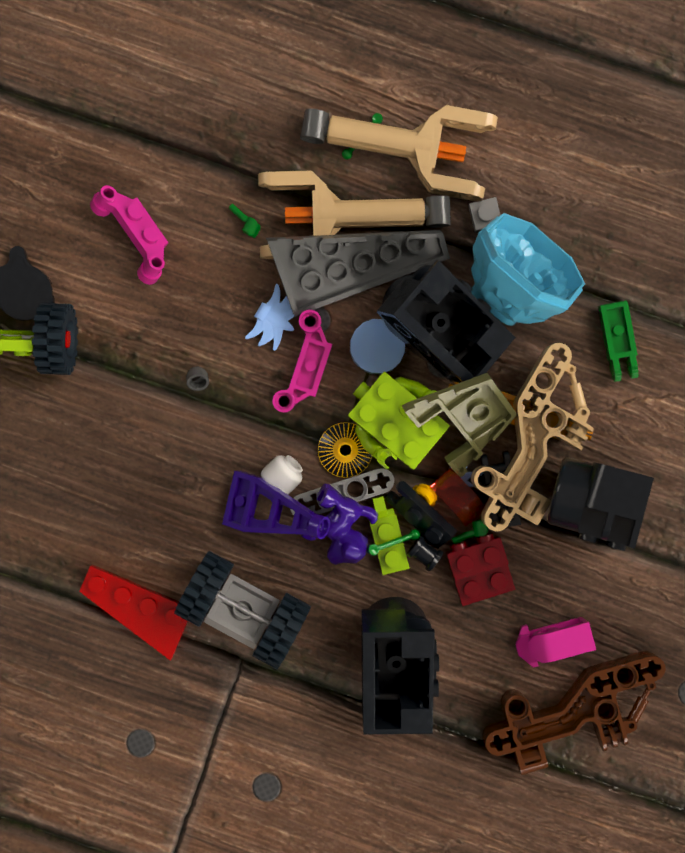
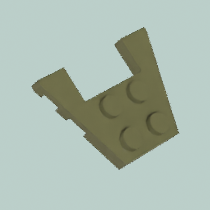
M488 373L402 405L405 413L418 428L444 411L466 438V443L445 456L447 463L459 478L466 474V467L472 460L477 461L483 454L481 450L490 440L495 441L518 415Z

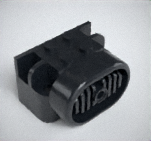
M436 260L432 266H421L414 274L403 276L394 281L387 289L382 305L377 310L387 328L404 342L408 349L421 359L429 362L442 376L454 384L487 373L516 338L490 312L492 309L490 305L481 298L477 299L471 293L472 287L464 280H458L439 260Z
M565 457L562 460L547 514V522L554 526L578 532V538L596 543L597 538L606 540V545L614 549L625 551L626 546L635 549L654 478L600 463H590Z
M403 597L381 599L372 604L368 609H362L363 735L433 734V697H439L438 679H436V672H439V654H437L435 630L432 629L431 623L426 619L423 610L413 601Z

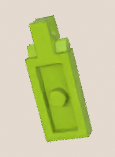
M383 496L372 498L375 511L378 512L376 523H370L375 544L379 545L402 537L394 509H386ZM403 542L379 550L378 558L383 575L410 569Z

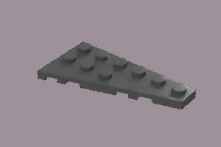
M440 230L266 238L294 317L301 315L306 310H315L413 273L421 266H431L436 260L442 262L450 259L444 235Z

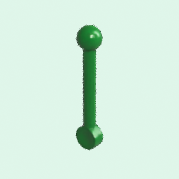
M375 113L372 116L371 123H382V115ZM349 147L344 149L342 157L346 160L350 159L355 148Z
M413 529L409 534L379 545L370 544L367 547V553L374 556L379 553V550L410 539L417 540L420 537V532Z

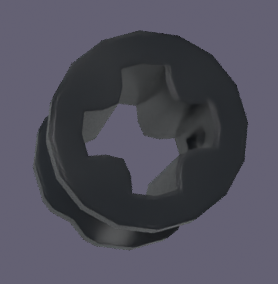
M421 535L413 543L406 555L416 558L426 566L425 569L429 572L435 567L444 552L435 550L424 541L425 538Z

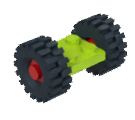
M40 303L36 309L37 315L34 316L35 326H33L32 331L0 329V355L3 354V351H14L15 356H29L33 352V357H35L34 364L37 366V371L40 374L70 375L74 370L73 366L76 364L75 357H77L78 353L76 350L78 345V328L76 325L78 322L77 317H75L74 306L71 304Z

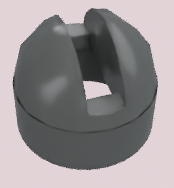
M195 366L188 370L186 375L188 388L200 391L209 385V377L205 369Z

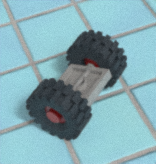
M208 551L186 587L174 614L198 627L204 621L206 624L255 649L253 657L278 669L295 641L311 606L285 593L277 607L279 599L230 574L234 564Z

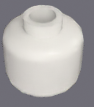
M279 455L263 468L261 477L265 482L289 495L301 483V472L303 469L293 457Z

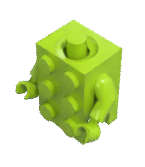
M383 372L371 387L362 382L355 390L353 395L360 401L348 414V417L357 424L355 433L362 447L377 459L381 466L389 469L385 464V459L392 456L395 460L399 458L409 468L414 470L450 425L437 415L418 428L405 413L402 405L437 391H431L418 381L403 377L393 379L386 372Z

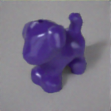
M324 484L317 494V500L320 501L319 505L323 508L335 506L326 516L330 519V529L326 536L332 540L327 552V558L334 565L357 563L367 553L368 540L361 532L353 530L351 528L352 524L360 516L367 517L371 524H375L378 520V512L372 507L360 505L352 498L343 497L334 487ZM301 535L306 540L314 541L316 539L310 535Z

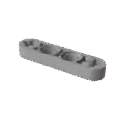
M378 468L329 485L334 487L343 497H349L359 502L390 491L394 485V476L389 470ZM378 473H382L383 476H389L390 481L386 482L385 488H381L380 485L371 486L374 492L368 494V487L363 479L364 477L369 476V482L378 479ZM353 481H358L363 485V493L358 497H352L347 492L348 485ZM321 487L298 494L294 499L298 501V499L303 498L304 502L312 501L311 494H318ZM315 505L308 507V509L316 514H322L331 511L335 506L331 508L321 507L320 510L316 511Z

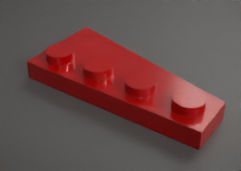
M91 565L79 592L171 661L188 623L187 620L174 614L179 601Z

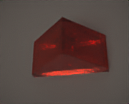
M452 468L430 486L465 527L478 517L484 508V504Z

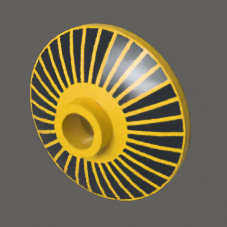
M347 422L335 424L328 428L320 438L318 444L320 462L328 472L335 476L343 478L356 476L363 472L371 462L372 455L362 447L355 433L356 424ZM342 445L350 446L351 452L349 455L341 454L340 448Z

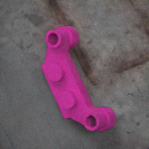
M103 186L100 192L93 196L90 202L91 210L96 215L102 217L108 216L112 212L143 257V263L137 270L138 278L148 285L156 283L162 275V269L165 266L163 259L164 248L167 246L168 241L138 198L131 199L117 193L111 186Z
M306 310L299 317V325L305 331L306 337L289 388L287 390H280L273 396V406L279 412H289L309 396L316 397L333 344L327 342L321 328V317L314 310ZM309 318L316 321L312 327L305 325L306 320ZM282 397L289 398L288 406L282 407L280 405Z

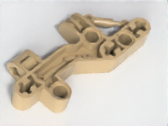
M555 343L547 346L542 351L514 399L513 408L518 414L514 418L518 449L504 474L488 466H479L472 471L471 482L473 486L490 496L481 512V520L492 531L504 530L515 513L538 526L550 506L551 500L530 487L547 460V441L554 436L571 447L582 451L581 442H586L588 437L585 435L587 432H593L594 430L593 427L586 423L590 410L587 408L581 384L577 383L576 367L570 364L572 353L566 344ZM559 350L558 356L562 358L561 361L554 362L550 369L543 367V365H551L554 359L551 352ZM564 372L569 374L572 383L569 387L576 408L573 414L566 412L550 401V396ZM539 373L545 374L548 378V385L544 389L539 388L536 384V377ZM534 393L541 394V397H533L530 403L533 406V410H526L524 412L525 406L522 404V401L530 400ZM550 412H555L558 416V423L555 427L551 428L546 423V416ZM568 420L573 423L571 427H566ZM565 427V430L568 432L566 436L560 433ZM484 471L490 472L492 476L491 483L487 486H480L478 483L480 473ZM498 500L502 504L509 506V508L506 510L501 507L500 509V506L495 503ZM499 511L498 515L501 517V520L492 523L489 515L491 512L496 514Z

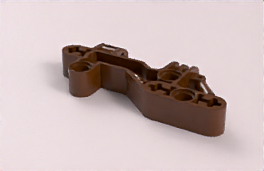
M641 651L587 667L557 705L534 712L531 711L528 700L520 691L515 689L508 690L501 698L505 720L486 726L482 733V740L488 752L492 755L502 756L513 752L521 775L548 768L543 743L574 735L586 722L593 723L602 751H607L608 745H611L613 748L618 747V742L627 745V734L637 729V723L649 702L646 699L650 692L656 689L655 681L660 680L665 674V664L663 660L652 652ZM649 661L653 662L654 664H651V665H650V670H649V671H647L646 669H644V668H647V667L649 666V663H648ZM622 668H627V676L622 680H618V671ZM597 676L600 680L597 681V686L594 687L592 683L595 681L594 677ZM645 685L646 689L642 696L637 697L628 717L622 718L616 700L617 693ZM512 700H522L519 709L509 710V704ZM603 703H609L608 711L604 714H598L599 706ZM507 731H509L513 740L509 741ZM498 735L500 737L498 740V744L493 743V736Z

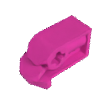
M582 617L530 631L526 624L522 625L515 644L518 656L532 667L539 666L537 661L541 663L553 662L596 650L590 624Z

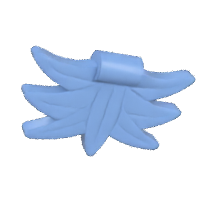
M276 284L271 299L267 304L262 302L254 315L257 318L256 325L245 336V339H250L263 332L258 346H262L273 339L274 351L280 344L283 330L294 331L293 326L288 322L294 317L286 296L280 302V288Z

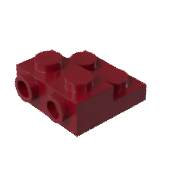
M493 533L477 537V542L469 545L466 544V541L450 546L451 550L445 552L462 606L516 590L501 537H493Z

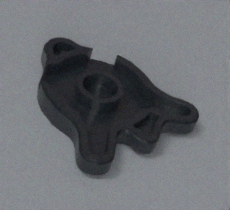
M20 246L11 248L8 263L0 266V308L14 319L25 321L34 319V316L37 315L36 309L40 303H55V298L53 296L52 282L49 277L31 265L25 249Z

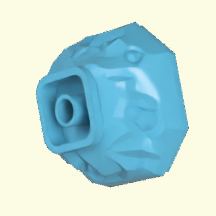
M503 213L478 233L472 248L475 261L471 271L475 284L472 287L471 293L477 299L481 298L487 302L492 308L490 312L502 323L513 326L516 322L526 324L544 322L550 317L568 310L583 291L582 287L585 285V282L573 258L533 223Z

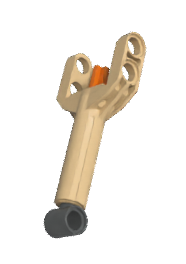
M446 105L432 114L426 122L414 130L334 115H332L329 121V114L318 109H306L300 139L308 143L324 144L325 137H327L328 144L408 158L417 171L418 178L429 193L470 201H482L485 188L477 182L433 174L437 158L463 163L466 154V146L440 141L442 126L483 133L496 130L498 117L491 113Z
M277 171L258 174V186L268 188L271 191L312 190L313 207H285V224L313 223V236L336 235L341 228L423 226L425 221L426 227L430 228L451 226L449 196L426 197L425 203L423 198L340 200L313 171ZM268 245L260 246L261 259H273Z

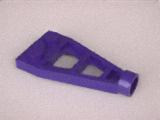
M234 471L222 522L223 525L242 532L310 535L318 539L326 537L330 529V519L328 517L314 513L279 488L265 482L262 477L243 471ZM259 494L264 495L272 502L269 519L257 520L254 518ZM283 505L295 511L292 526L279 523Z

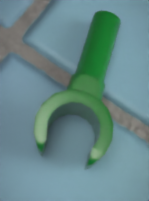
M231 204L229 209L245 223L241 231L252 238H256L260 231V225L254 218L248 217L234 204Z
M481 519L472 521L473 530L451 539L456 544L468 538L484 536L489 529L483 524Z

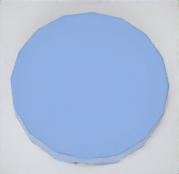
M371 319L363 322L354 331L350 340V354L353 362L370 374H382L383 372L392 371L401 362L405 353V343L387 328L383 319Z

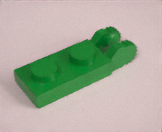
M627 300L598 306L608 361L610 360V371L613 381H621L622 372L619 359L626 357L629 377L631 379L638 378L636 359L638 353Z

